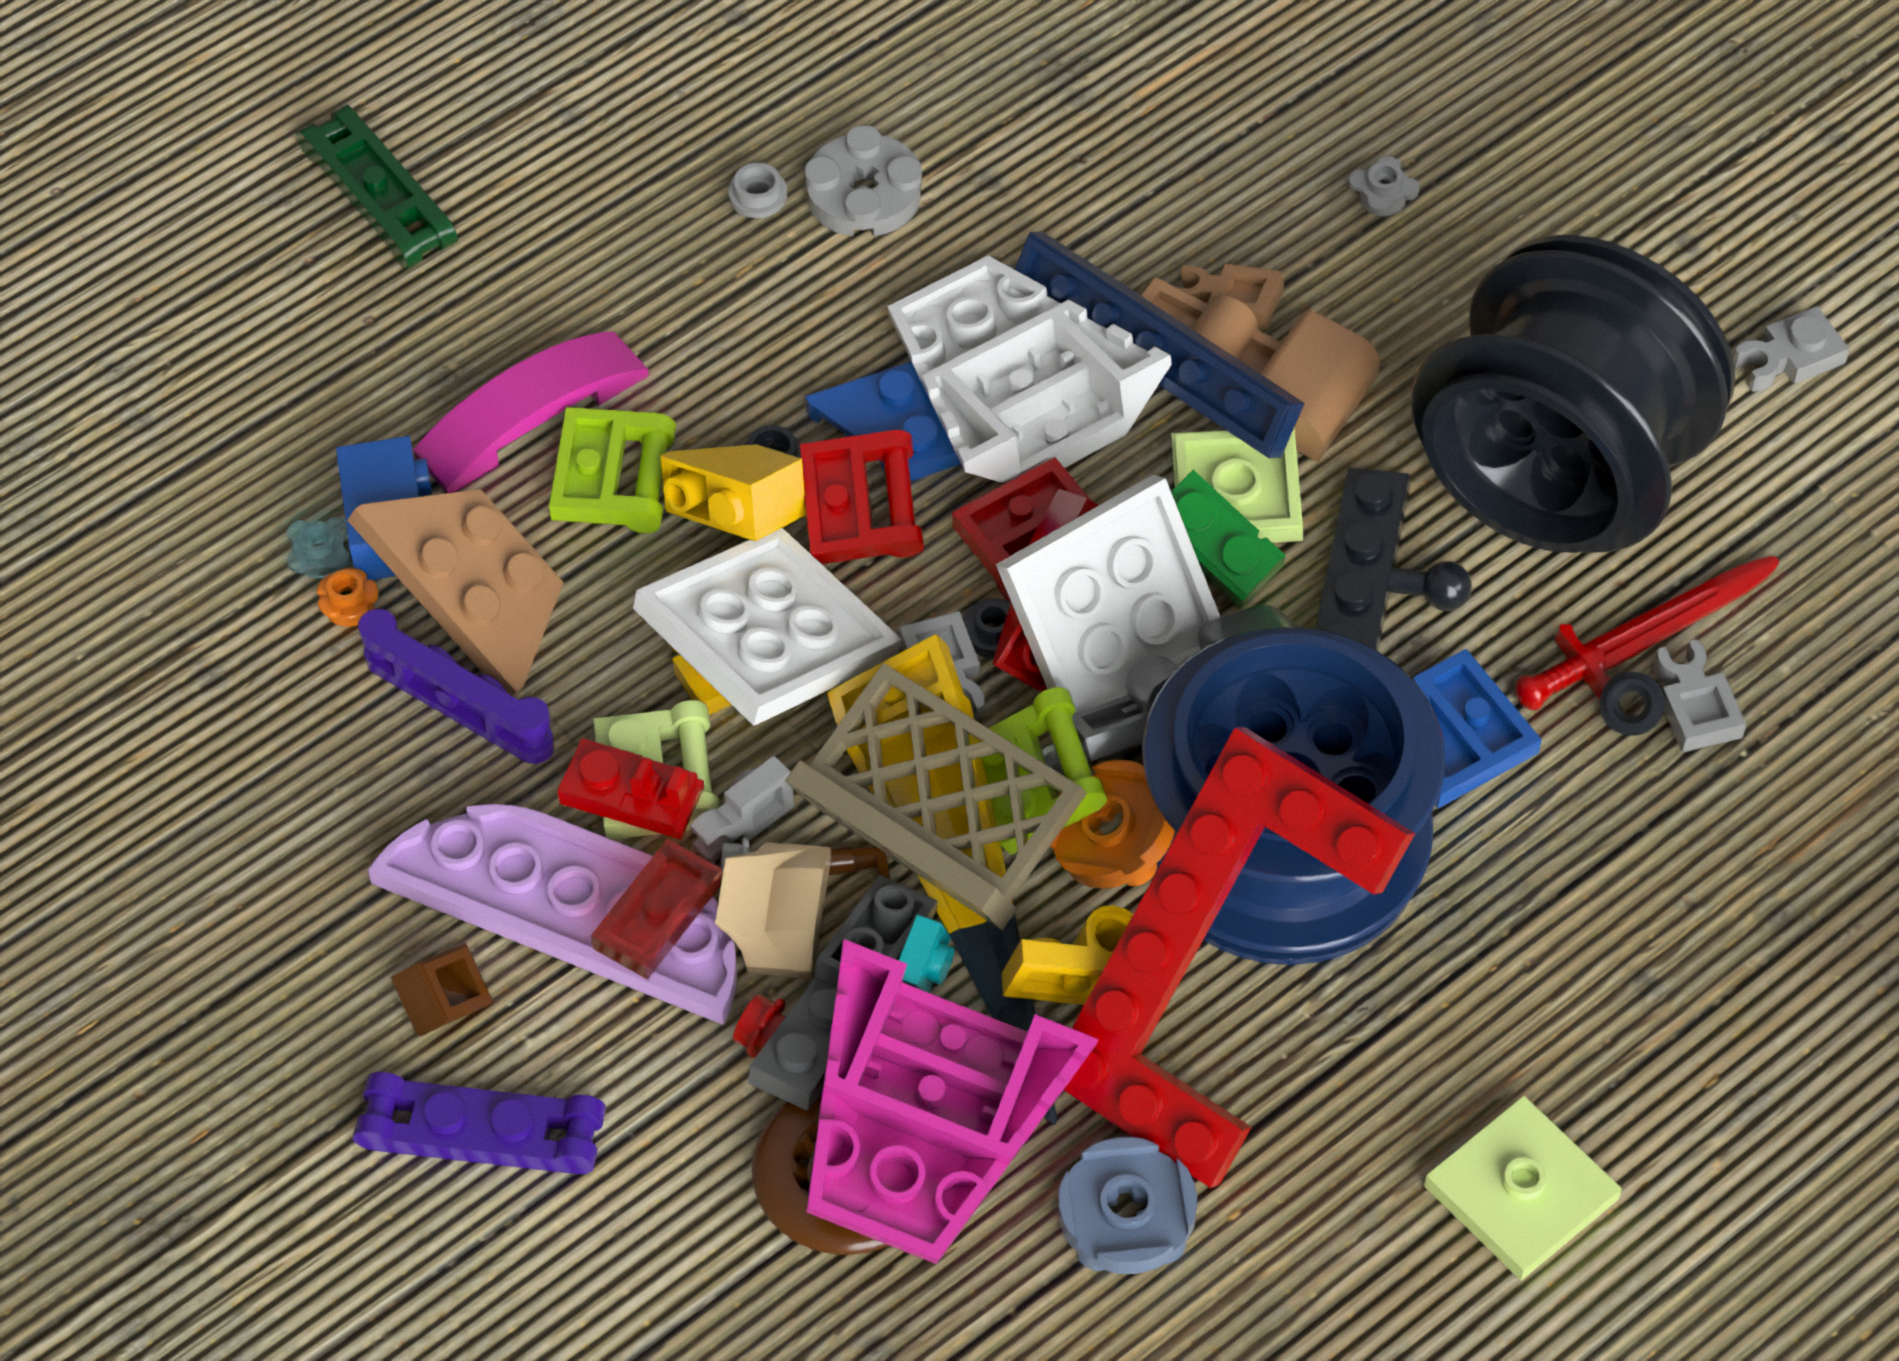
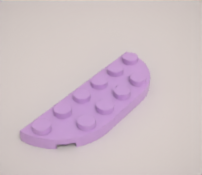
M487 804L467 806V814L450 817L429 825L427 819L414 825L391 842L368 869L370 881L373 885L724 1025L730 1012L737 983L736 953L734 941L715 925L717 901L690 874L671 863L532 809L513 805Z

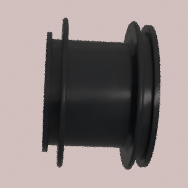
M1553 235L1526 242L1515 248L1501 263L1487 272L1478 284L1473 294L1469 311L1471 336L1461 337L1438 347L1421 364L1414 378L1411 391V409L1415 428L1430 465L1443 486L1470 514L1496 532L1522 544L1552 552L1603 553L1625 549L1640 543L1650 536L1664 519L1672 494V478L1669 466L1683 463L1699 455L1714 441L1721 430L1735 387L1733 356L1721 327L1705 304L1680 279L1651 259L1616 243L1587 236Z

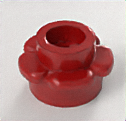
M757 994L745 1008L735 1027L732 1039L747 1048L746 1053L750 1057L755 1058L786 1017L781 1014L785 1009V1000L778 998L774 1002L761 994Z

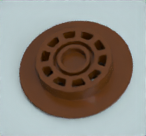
M822 1092L808 1111L790 1102H786L770 1118L762 1130L752 1159L753 1186L758 1202L766 1216L790 1239L805 1247L824 1253L837 1255L863 1254L889 1246L806 1212L809 1191L800 1187L810 1188L815 1151L814 1143L817 1137ZM800 1159L808 1161L807 1168L799 1164Z

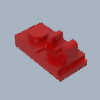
M582 738L557 791L559 803L681 840L705 786L704 780L698 779L697 773Z

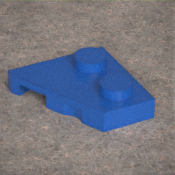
M912 362L805 396L806 411L809 417L816 423L825 419L845 433V437L890 430L909 432L912 435L914 451L913 456L908 459L911 481L960 465V460ZM877 460L881 464V468L885 470L884 462Z
M1467 649L1414 676V681L1425 694L1436 714L1444 741L1445 770L1440 795L1435 804L1437 809L1539 753L1542 739Z

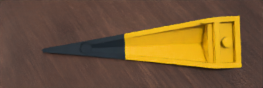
M937 634L827 691L838 726L884 663L974 719L971 701L964 695L949 647ZM894 687L890 688L876 708L878 725L909 717L907 697ZM920 704L921 714L931 712ZM947 722L923 729L926 756L958 748L956 729L953 724ZM911 732L880 739L883 767L914 759ZM969 735L970 745L979 743L978 740ZM868 743L847 748V752L859 773L871 770ZM981 757L972 759L975 787L988 785L983 760ZM960 763L928 770L932 798L964 791ZM916 774L885 781L888 804L893 808L920 802ZM873 785L867 786L870 792L874 795ZM991 799L979 801L978 809L981 830L997 827ZM966 805L934 813L936 833L939 838L944 840L969 834ZM922 816L911 818L923 826ZM1000 841L984 844L986 868L1002 878L1006 873ZM971 848L960 850L973 859ZM918 876L927 895L938 901L936 911L992 1018L1028 1032L1036 1014L1033 999L1003 996L1002 971L1021 941L1015 913L1005 928L1001 930ZM1055 1102L1043 1117L1054 1125L1057 1122Z

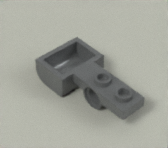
M1266 604L1256 605L1203 624L1198 631L1200 648L1203 650L1220 640L1243 632L1264 628L1299 626L1274 606ZM1149 656L1140 660L1128 674L1126 696L1077 712L1072 716L1083 751L1090 761L1118 759L1130 753L1132 747L1142 744L1145 723L1155 697L1169 677L1179 668L1173 661L1163 656Z

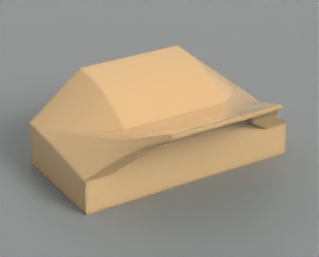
M765 842L757 851L725 858L715 925L728 934L741 949L748 973L813 980L832 857L830 847Z

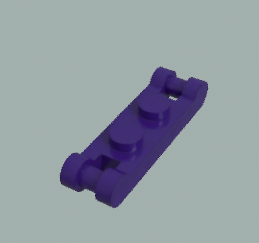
M374 609L362 615L358 623V630L364 645L366 664L372 673L524 762L539 764L547 761L552 756L555 744L550 729V714L546 703L541 699L526 697L518 700L514 698L494 678L486 674L476 676L457 665L451 655L436 645L426 647L399 631L395 617L389 611Z
M373 1072L367 1076L363 1092V1098L368 1103L366 1113L357 1118L353 1140L359 1146L374 1151L570 1174H587L594 1170L598 1148L592 1141L594 1131L602 1128L606 1105L600 1099L588 1095H573L567 1099L405 1081L392 1073ZM394 1110L412 1112L410 1124L394 1122L392 1120ZM551 1128L567 1130L566 1138H562L559 1141L549 1140Z

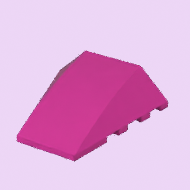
M844 939L806 1212L937 1264L1094 1049L1099 1039L1036 1014L1028 1032L903 983L907 967L906 963Z

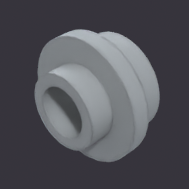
M750 163L741 167L732 179L728 189L729 201L733 209L745 217H769L776 214L785 205L787 186L782 176L779 175L774 167L765 163Z

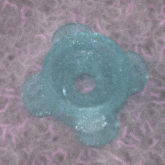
M332 517L326 522L313 521L308 523L304 520L293 522L287 529V537L292 542V553L287 557L288 567L295 573L305 574L312 578H324L326 575L344 568L349 562V553L344 549V538L348 535L346 522L338 517ZM317 543H323V544L320 545V546H313L314 544H317Z

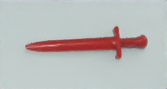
M1769 556L1735 567L1585 644H1582L1577 638L1573 626L1561 624L1555 636V643L1567 659L1539 674L1521 675L1516 680L1514 686L1518 702L1528 710H1539L1552 694L1565 689L1581 679L1588 684L1600 699L1605 685L1611 680L1605 674L1606 671L1752 591L1772 575L1779 564V559L1776 556Z

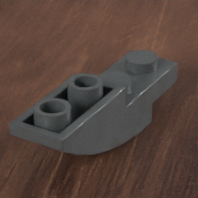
M879 875L817 958L815 978L751 1063L748 1083L808 1111L823 1091L843 940H848L899 960L916 915L932 920L938 901Z

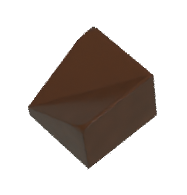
M467 943L418 962L391 977L418 1036L433 1032L494 1003Z

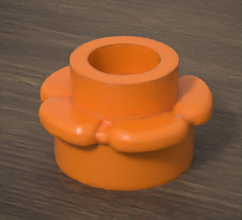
M343 568L335 573L326 575L320 581L317 587V594L320 596L317 604L320 611L334 624L344 627L356 626L362 615L374 610L379 594L378 587L374 580L367 579V574L363 570ZM352 591L348 595H341L342 592Z

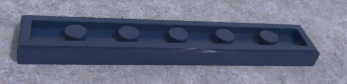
M1043 231L1029 232L1016 264V271L1045 286L1047 296L1059 303L1071 300L1086 309L1088 319L1106 329L1114 324L1131 333L1133 343L1146 351L1151 350L1155 346L1171 355V366L1162 378L1159 386L1267 458L1282 457L1305 404L1303 401Z

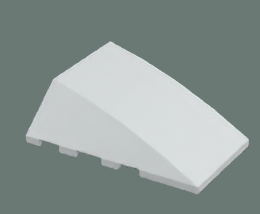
M986 256L887 306L889 317L965 472L1005 484L1054 457L1065 468L1126 436L1171 366V355L1155 346L1151 350L1146 351L1133 343L1131 333L1114 324L1106 329L1087 318L1086 309L1071 300L1063 303L1053 300L1047 296L1045 286L990 256Z

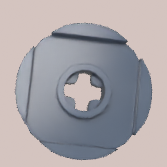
M1134 1137L1107 1139L1092 1145L1081 1154V1161L1072 1167L1069 1174L1067 1170L1059 1188V1223L1066 1241L1076 1251L1078 1260L1085 1267L1094 1271L1107 1270L1118 1274H1138L1175 1262L1183 1255L1186 1249V1242L1194 1229L1196 1220V1188L1188 1169L1178 1159L1176 1164L1169 1156L1158 1152L1159 1145L1146 1139ZM1122 1193H1131L1134 1203L1146 1204L1145 1210L1138 1211L1137 1215L1131 1218L1121 1217L1120 1214L1114 1213L1109 1207L1117 1205L1118 1196Z

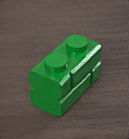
M1193 469L1171 491V494L1204 577L1241 610L1282 568L1286 555L1267 537L1260 539L1258 537L1259 530Z

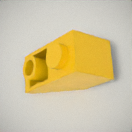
M757 444L669 451L660 456L665 510L668 513L755 542L806 516L801 458Z

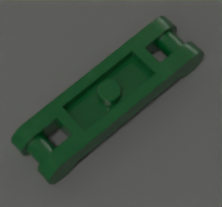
M346 104L331 112V119L319 126L310 123L296 131L297 141L307 158L312 162H317L390 247L396 261L403 269L408 270L422 262V255L435 247L442 251L458 242L456 231L448 217L349 105ZM419 221L423 227L410 234L406 227Z

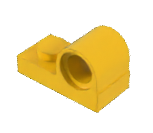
M1115 905L1102 906L1094 910L1072 945L1062 944L1052 938L1021 939L1002 971L1003 996L1085 1005L1130 922L1133 913Z

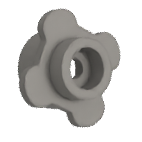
M1390 156L1381 157L1370 168L1355 170L1350 175L1349 185L1351 189L1360 191L1359 200L1365 210L1374 215H1394L1403 209L1406 200H1413L1419 194L1420 186L1418 181L1408 178L1400 169L1401 163L1398 159Z

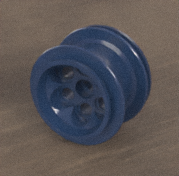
M1303 627L1264 628L1243 632L1204 648L1182 664L1165 682L1150 708L1144 728L1142 760L1145 778L1159 811L1175 830L1171 844L1234 728L1245 727L1264 740L1275 742L1271 744L1415 832V835L1383 893L1373 895L1265 827L1203 940L1224 952L1244 959L1282 965L1308 964L1330 960L1365 946L1386 931L1404 912L1428 867L1433 842L1432 811L1440 795L1445 770V747L1442 731L1431 704L1416 682L1391 659L1372 647L1337 633ZM1323 751H1331L1338 755H1327ZM1166 853L1161 858V860L1157 862V870L1160 864L1162 863Z

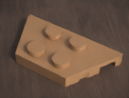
M481 489L361 504L354 509L347 521L483 674L498 681L509 695L515 697L525 684L564 582Z

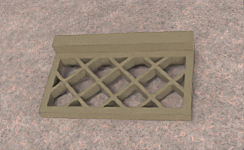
M884 663L812 763L807 765L799 760L785 780L807 803L874 847H878L886 855L1001 930L1005 928L1017 911L1011 900L1087 794L1081 786ZM894 687L906 695L909 717L878 725L876 708L890 688ZM920 704L931 712L921 714ZM947 722L953 724L956 729L958 748L926 756L923 729ZM911 732L914 759L883 767L880 739ZM969 735L980 741V743L970 745ZM868 743L871 770L844 776L833 769L847 748ZM996 753L1005 757L1008 780L975 787L972 759ZM960 763L964 791L932 798L928 770ZM1018 766L1030 774L1019 777ZM916 774L920 802L895 808L890 806L887 800L885 781ZM873 785L874 795L862 787ZM1049 785L1062 793L1048 814L1025 819L1021 791ZM1010 794L1014 822L981 830L978 802ZM966 805L969 834L944 840L939 838L936 833L934 813ZM922 816L923 826L911 818ZM1033 833V835L1028 840V834ZM1016 837L1018 856L1001 878L986 868L983 845ZM971 848L973 859L960 850Z

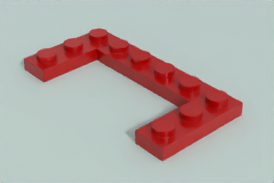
M1245 727L1234 728L1077 1017L1072 1029L1099 1040L1064 1088V1091L1134 1138L1146 1139L1159 1145L1158 1152L1169 1156L1176 1164L1178 1159L1188 1169L1191 1176L1209 1188L1220 1185L1252 1127L1141 1053L1261 833L1267 827L1373 895L1383 893L1415 835V832Z

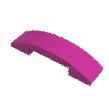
M614 331L590 334L565 341L521 361L474 391L424 436L413 449L414 456L417 460L426 458L429 474L446 493H454L499 466L497 450L589 395L599 405L603 404L648 377V368Z

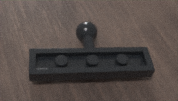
M1348 467L1315 629L1349 637L1379 652L1390 593L1424 596L1425 600L1432 607L1441 611L1456 610L1469 599L1472 591L1471 577L1467 570L1456 562L1441 561L1432 565L1427 571L1395 568L1410 491L1409 473Z

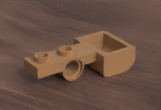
M1157 277L1152 280L1141 295L1303 401L1305 404L1295 425L1296 450L1317 462L1321 460L1377 378L1380 358L1373 345L1361 335L1312 310H1305L1285 339L1280 342L1259 331L1253 312L1244 303L1233 297L1219 295L1207 304Z

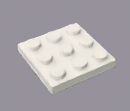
M1151 475L996 564L1047 689L1055 687L1068 689L1076 708L1075 713L1126 696V681L1129 672L1135 664L1146 657L1163 656L1180 667L1193 655L1201 651L1198 640L1200 627L1207 622L1221 618L1166 478Z
M783 528L756 542L748 540L636 590L633 609L753 726L822 694L897 655L902 641L892 629Z

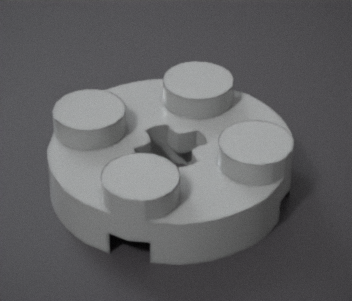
M856 126L847 133V136H841L822 146L806 164L805 186L810 211L823 226L842 235L854 236V229H873V236L893 232L905 225L919 208L922 188L921 163L913 152L901 142L881 135L872 126ZM861 179L872 180L875 185L873 189L864 185L857 189L852 187L854 185L853 182Z

